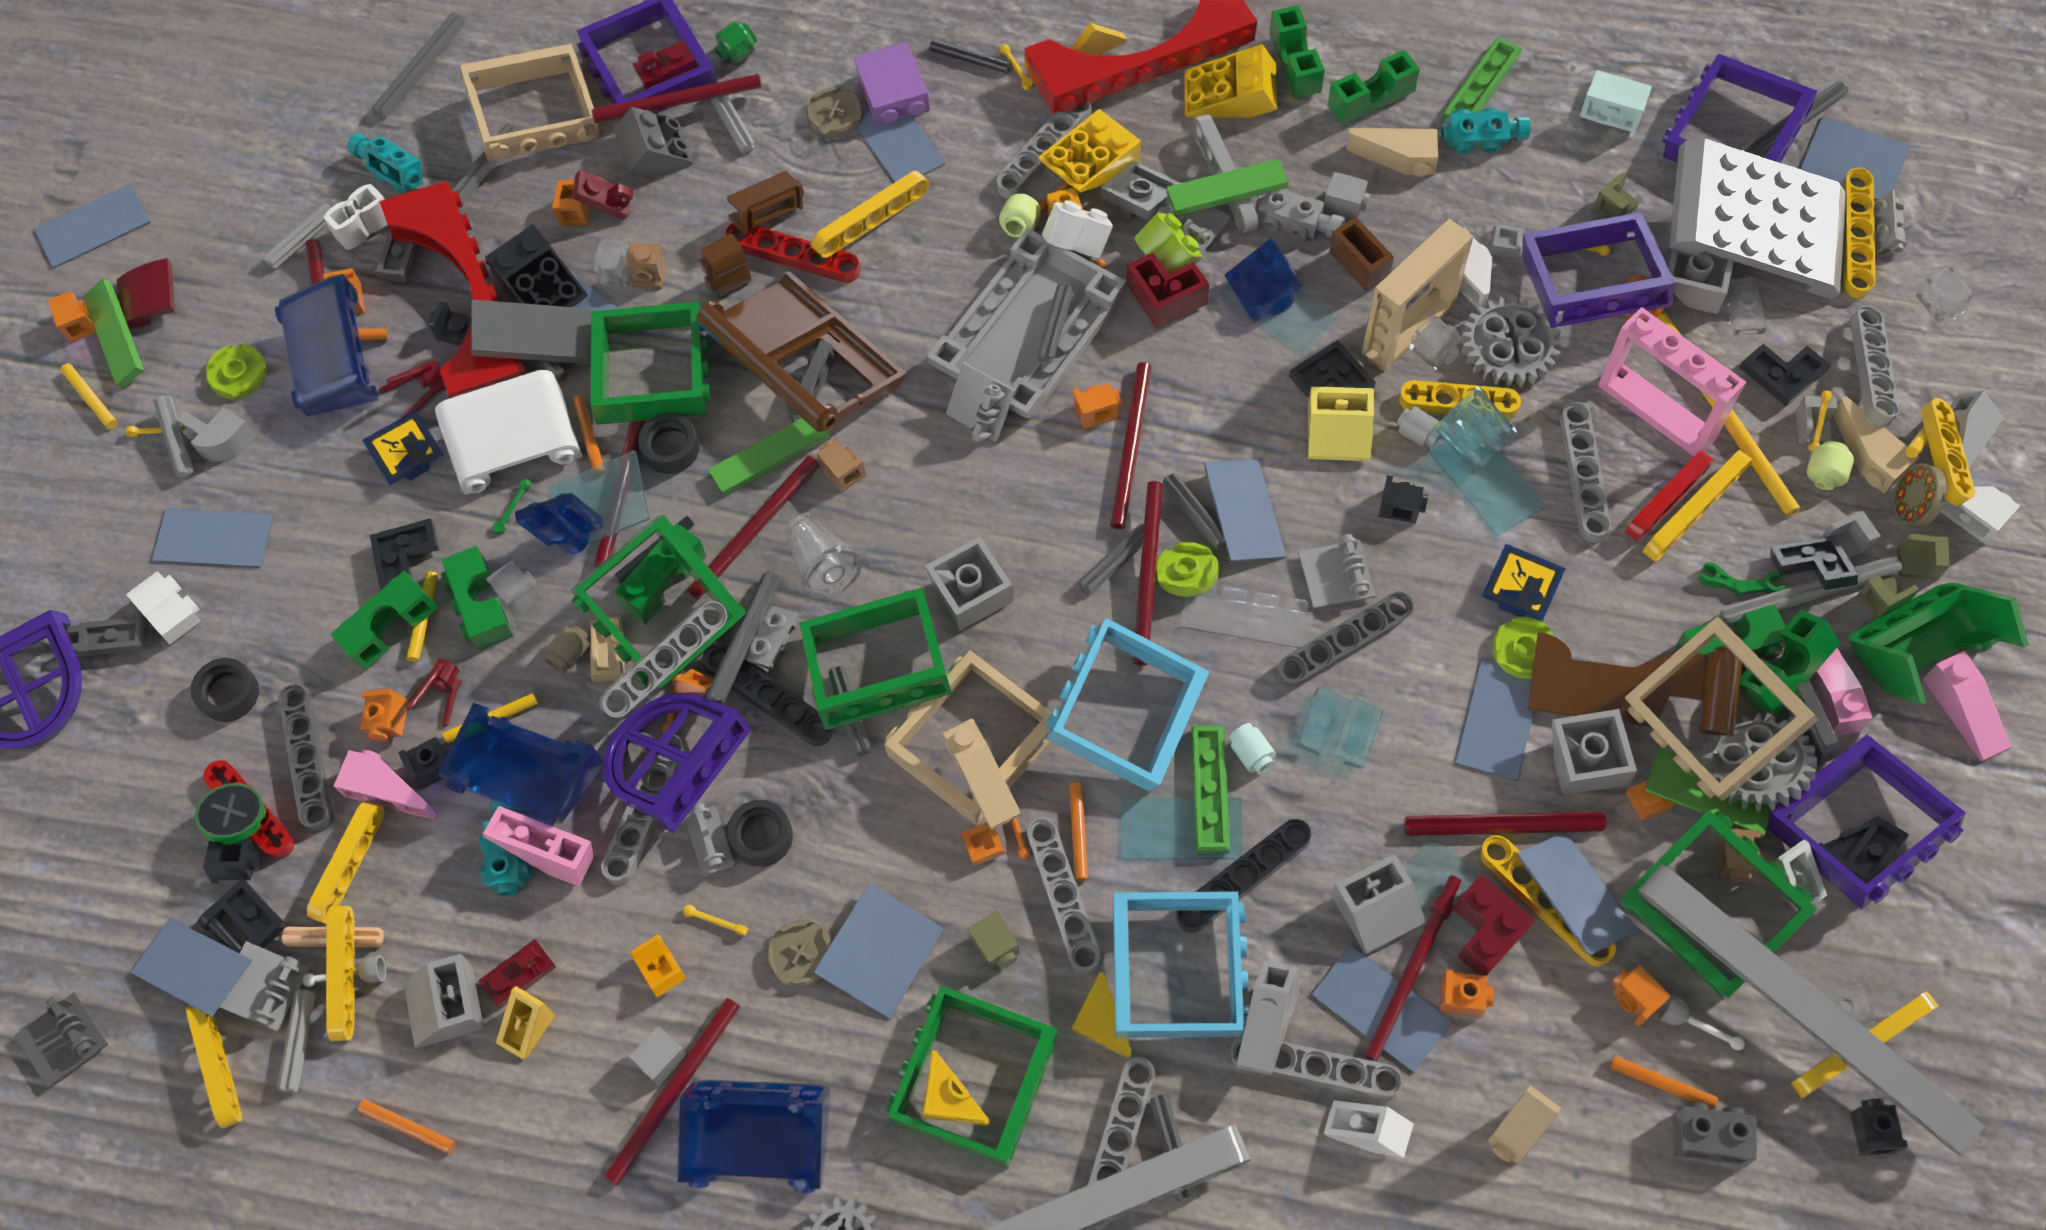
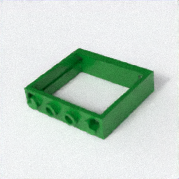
M699 301L591 311V409L597 425L645 421L664 413H675L684 417L706 415V401L711 399L709 384H705V378H710L709 361L705 360V355L710 354L708 336L704 337L705 330L696 321L697 314L701 309ZM691 326L692 390L609 397V334Z
M660 515L653 519L569 590L575 596L571 601L582 614L588 612L596 621L592 624L595 630L604 639L609 636L617 645L614 648L615 653L626 664L631 661L633 665L642 656L586 591L654 533L658 535L711 600L720 602L727 610V620L723 627L663 680L656 689L663 687L746 614L744 609L665 515ZM695 640L692 641L688 646L693 645V643L695 642ZM670 660L662 668H667L671 664L672 660ZM637 671L635 673L636 677L646 687L648 684L647 675L642 671Z
M923 587L799 622L816 705L825 730L952 694ZM920 615L934 667L831 697L826 696L816 644ZM939 681L942 682L940 684L932 685V683H936ZM837 711V713L829 715V713Z
M1708 810L1618 901L1724 1000L1729 999L1746 981L1737 974L1730 980L1725 977L1639 896L1638 890L1660 864L1668 867L1708 826L1798 909L1764 944L1773 953L1817 908L1811 903L1814 898L1799 885L1793 887L1784 878L1787 874L1777 863L1772 860L1767 863L1757 854L1760 849L1752 840L1744 835L1740 838L1730 829L1733 824L1727 817L1718 811L1713 813Z
M940 985L937 995L932 994L930 1001L927 1002L925 1013L929 1015L924 1027L919 1025L914 1034L912 1045L916 1047L911 1059L905 1058L901 1066L899 1078L902 1081L897 1092L892 1091L888 1098L889 1103L885 1110L889 1112L887 1117L891 1124L1009 1169L1056 1045L1058 1028ZM948 1007L1038 1040L997 1149L905 1115Z

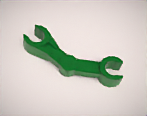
M1706 562L1702 570L1712 573L1713 577L1700 573L1697 578L1703 586L1725 588L1740 597L1757 592L1770 594L1783 590L1786 585L1775 587L1770 583V581H1778L1781 575L1779 572H1770L1764 579L1738 580L1729 576L1722 568L1712 562Z

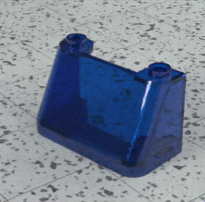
M344 274L327 277L280 299L279 306L275 307L277 320L283 326L295 390L291 391L292 401L295 408H301L302 412L307 416L379 401L376 386L368 385L370 384L368 376L370 370L364 361L355 313L358 312L355 304L359 303L357 289Z
M473 702L438 771V774L447 781L445 787L459 794H464L466 790L534 815V820L552 827L555 823L562 824L598 776L603 765L600 755L588 743L579 740L576 741L575 745L568 740L563 743L513 725L505 717H501V719L495 716L489 717L490 709L488 707Z
M698 1080L692 1082L682 1093L679 1100L677 1182L688 1183V1186L692 1188H705L710 1185L711 1181L717 1179L718 1176L787 1179V1184L794 1187V1191L798 1193H812L816 1189H820L824 1176L830 1087L819 1084L733 1080Z

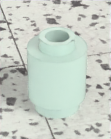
M1246 723L1232 732L1229 737L1232 742L1231 748L1250 773L1257 771L1260 774L1273 766L1276 752L1257 727H1253L1251 723Z

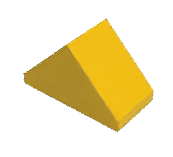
M514 987L511 990L496 1044L524 1060L529 1056L556 1015L543 1002L520 988Z

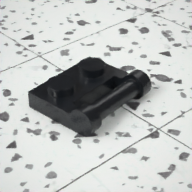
M243 878L198 919L199 925L205 931L210 930L224 946L237 953H240L243 945L221 922V917L226 913L251 939L249 943L263 949L284 928L288 927L285 921Z

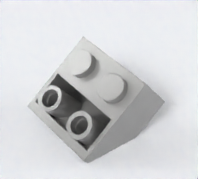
M1396 854L1345 878L1334 886L1331 897L1365 955L1426 924L1413 882Z
M462 954L427 963L403 982L416 1049L484 1029L472 964Z

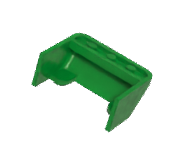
M1958 583L1938 585L1853 631L1848 637L1853 652L1884 692L1920 705L1924 704L1926 699L1917 671L1953 651L1964 648L1975 653L1986 652L1999 641L2023 648L2029 645L2016 598Z

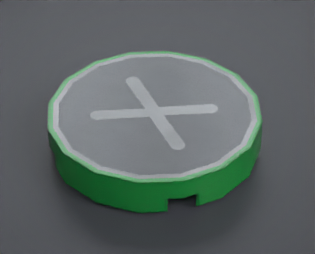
M235 783L216 787L204 795L196 807L194 817L199 832L208 841L214 842L215 840L222 841L223 844H234L246 840L257 832L261 826L260 822L263 816L265 818L266 809L261 795L253 787L242 783Z

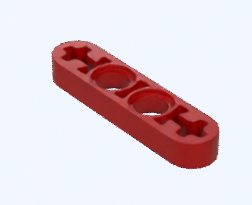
M1700 450L1636 515L1627 526L1625 533L1636 542H1639L1702 478L1712 466L1714 459Z
M224 760L210 763L203 773V779L211 790L224 785L216 776L221 771L231 784L242 783L249 786L238 771ZM264 803L266 821L251 837L268 856L273 859H283L293 851L295 840ZM271 831L282 843L279 848H276L267 836Z

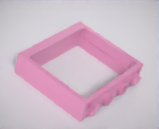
M1641 307L1622 326L1598 387L1694 457L1700 450L1705 452L1716 440L1746 381ZM1633 342L1716 401L1706 423L1624 365ZM1618 373H1619L1621 376H1623L1624 378L1621 379L1620 377H1618V376H1617ZM1728 379L1736 384V386L1733 389V385L1727 381Z

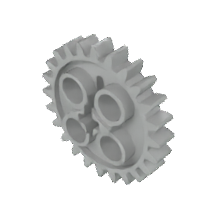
M1500 297L1498 305L1488 300L1486 309L1479 305L1475 314H1469L1468 321L1465 322L1460 343L1463 344L1462 354H1468L1466 364L1475 363L1473 373L1483 371L1484 381L1490 376L1494 377V385L1496 386L1501 380H1505L1507 388H1510L1512 381H1516L1518 386L1523 388L1525 379L1534 385L1537 376L1544 379L1547 371L1553 370L1561 353L1562 341L1559 340L1561 330L1550 328L1548 321H1546L1545 313H1538L1539 304L1529 308L1527 307L1528 299H1525L1520 305L1517 304L1515 297H1512L1510 303H1506L1503 297Z
M1760 713L1756 714L1754 721H1750L1745 714L1742 715V723L1735 721L1734 736L1709 735V743L1703 744L1701 764L1718 782H1721L1788 724V720L1785 719L1780 724H1776L1774 715H1771L1767 721H1762ZM1799 736L1732 793L1728 797V804L1731 805L1737 800H1741L1742 809H1746L1749 803H1754L1756 810L1760 811L1762 804L1766 803L1771 810H1775L1777 801H1780L1786 807L1789 806V796L1800 800L1801 790L1809 791L1810 781L1815 779L1817 757H1814L1815 747L1809 746V736Z

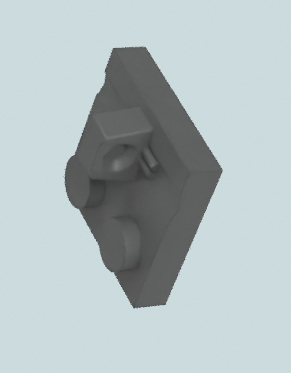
M1133 161L1101 187L1100 197L1121 207V216L1131 221L1137 215L1148 221L1155 215L1160 206L1165 207L1170 203L1166 193L1167 187L1180 183Z
M1808 681L1797 685L1794 694L1818 719L1803 735H1808L1809 746L1815 747L1814 757H1817V765L1819 766L1832 760L1839 741L1811 682ZM1788 710L1789 724L1796 717Z

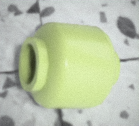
M1026 194L1012 195L1001 210L999 216L1000 225L1008 235L1019 238L1026 228L1032 231L1035 230L1041 216V208L1036 200Z
M1835 441L1824 442L1813 449L1807 466V476L1811 481L1815 482L1814 485L1822 490H1833L1834 487L1843 486L1849 480L1854 456L1849 451V448L1842 443Z

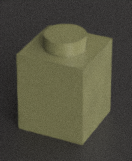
M998 911L968 928L971 941L990 971L996 968L1000 970L1005 969L1017 960L1016 956L1020 954L1019 944Z

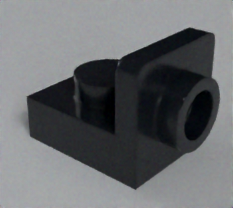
M440 301L437 308L429 316V327L436 340L461 346L467 335L471 316L453 312L446 302Z

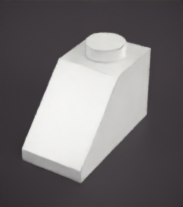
M1473 238L1459 291L1476 308L1479 305L1485 308L1490 293L1492 256L1484 245L1479 244Z
M1993 486L1974 487V497L1961 506L1950 504L1942 495L1940 502L1944 504L1941 513L1985 545L2020 507L2009 495L2000 492Z
M1333 1100L1323 1134L1375 1154L1404 1158L1413 1123L1389 1107Z

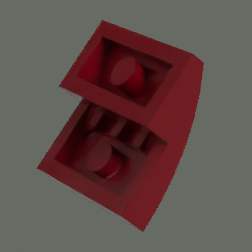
M168 258L138 266L116 279L117 299L129 329L150 325V317L175 312L172 264Z

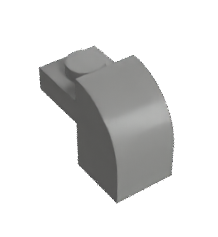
M224 407L207 425L186 411L177 418V421L184 428L182 434L191 441L190 443L200 456L209 461L221 462L232 459L242 453L257 437L246 421Z

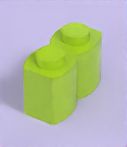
M1156 213L1134 237L1141 250L1146 255L1154 253L1167 274L1193 262L1196 264L1202 258L1198 250L1199 244L1189 235H1184L1180 228L1182 226L1181 222L1173 214Z

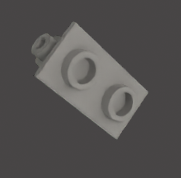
M1893 189L1874 202L1875 254L1880 253L1884 249L1891 250L1893 254H1900L1907 245L1905 231L1900 228L1904 225V204L1900 202V199L1895 198V190Z
M772 606L755 635L744 661L757 664L756 668L765 674L769 670H773L774 664L781 653V645L785 646L791 633L797 628L795 623L799 614Z
M696 804L692 808V813L686 816L685 821L702 876L705 877L733 867L735 864L717 807L705 808L704 804Z

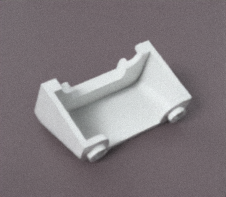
M548 370L528 373L444 400L435 408L440 430L460 487L465 495L484 491L491 482L489 473L548 455L552 462L564 465L583 457L563 393L554 374Z

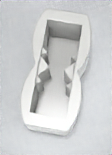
M367 184L354 191L347 201L340 202L330 208L323 218L336 240L346 250H349L363 243L370 233L376 232L387 225L379 202L385 199L371 184Z
M1065 201L1064 204L1055 202L1042 236L1051 245L1100 258L1113 225L1107 218L1108 215L1101 210L1092 208L1091 211L1081 210V206L1071 201Z
M157 571L126 595L169 644H172L201 622L195 614L200 609L188 595L182 599L177 594L182 588L170 574L164 578Z

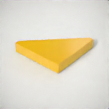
M1090 23L1070 49L1099 55L1124 44L1127 38L1121 32Z
M1099 972L1072 1026V1031L1130 1059L1132 1051L1128 1039L1115 1037V1002L1105 974Z
M931 1050L923 1118L989 1126V1118L974 1101L967 1089L951 1071L939 1053Z

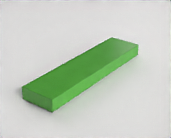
M1497 37L1443 112L1441 121L1444 122L1453 111L1459 109H1468L1469 112H1480L1520 57L1522 48ZM1463 126L1466 130L1470 128V126Z
M1278 158L1168 186L1166 193L1175 216L1288 188V179Z
M102 278L83 297L115 384L124 388L141 374L144 368L112 283Z
M801 418L709 468L708 472L725 497L829 440L830 434L828 431L817 432Z
M1224 725L1191 726L1196 854H1227L1230 852Z

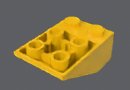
M1263 44L1185 70L1186 118H1194L1209 114L1211 118H1252L1277 110L1276 63Z
M1098 109L1041 154L1038 160L1081 193L1105 185L1133 161L1139 163L1141 141Z

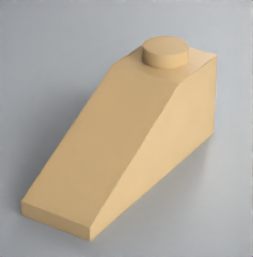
M1349 128L1346 151L1404 175H1434L1438 161L1437 129Z
M1847 396L1841 399L1837 410L1833 414L1835 423L1846 446L1854 456V462L1859 473L1866 478V481L1871 486L1878 488L1885 494L1899 482L1904 473L1914 466L1920 457L1909 458L1905 454L1907 446L1884 427L1870 422L1865 415V411Z
M973 718L944 732L943 736L947 749L991 831L1021 816V812Z
M1530 1085L1511 1107L1487 1142L1493 1146L1492 1150L1498 1157L1504 1161L1511 1162L1512 1160L1518 1164L1562 1108Z

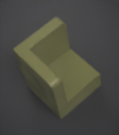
M1620 173L1599 191L1593 209L1605 218L1631 214L1638 208L1639 201L1623 189L1627 178L1625 173Z
M1908 534L1897 548L1898 559L1902 565V569L1899 571V576L1939 580L1950 567L1948 537Z
M1878 575L1867 581L1858 593V596L1873 615L1879 618L1912 600L1919 589L1916 585H1913L1903 590L1892 576L1881 579Z

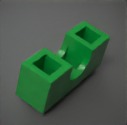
M1296 5L1272 11L1269 34L1294 99L1322 93L1325 70L1316 48L1308 49L1307 24L1300 6Z
M1404 49L1380 60L1377 72L1364 82L1354 72L1331 83L1327 106L1341 125H1345L1415 92L1420 69Z
M676 523L674 527L697 555L704 560L707 555L701 540ZM660 540L614 593L621 607L646 625L666 602L664 592L671 579L677 574L687 579L690 573L663 541Z
M476 545L441 559L445 571L441 572V577L447 590L452 589L455 597L450 598V602L456 615H462L464 623L460 624L459 627L465 641H472L477 650H481L513 637L514 634L507 615L497 597L483 602L475 601L480 591L495 585L486 559L479 547Z
M404 570L373 598L369 599L351 617L343 621L331 633V636L346 654L366 671L390 650L384 643L382 635L385 627L391 621L405 619L415 628L434 612L438 606Z
M1775 604L1743 614L1736 628L1741 640L1759 658L1765 657L1766 660L1780 656L1784 652L1785 642L1780 632L1786 626ZM1708 624L1684 631L1676 643L1678 650ZM1715 637L1698 653L1707 654L1708 652L1715 651V647L1725 645Z
M1801 609L1780 632L1785 642V649L1780 660L1774 665L1764 660L1762 661L1795 693L1796 686L1807 682L1841 643L1826 620ZM1749 669L1740 677L1739 687L1752 705L1775 717L1784 709L1785 706Z

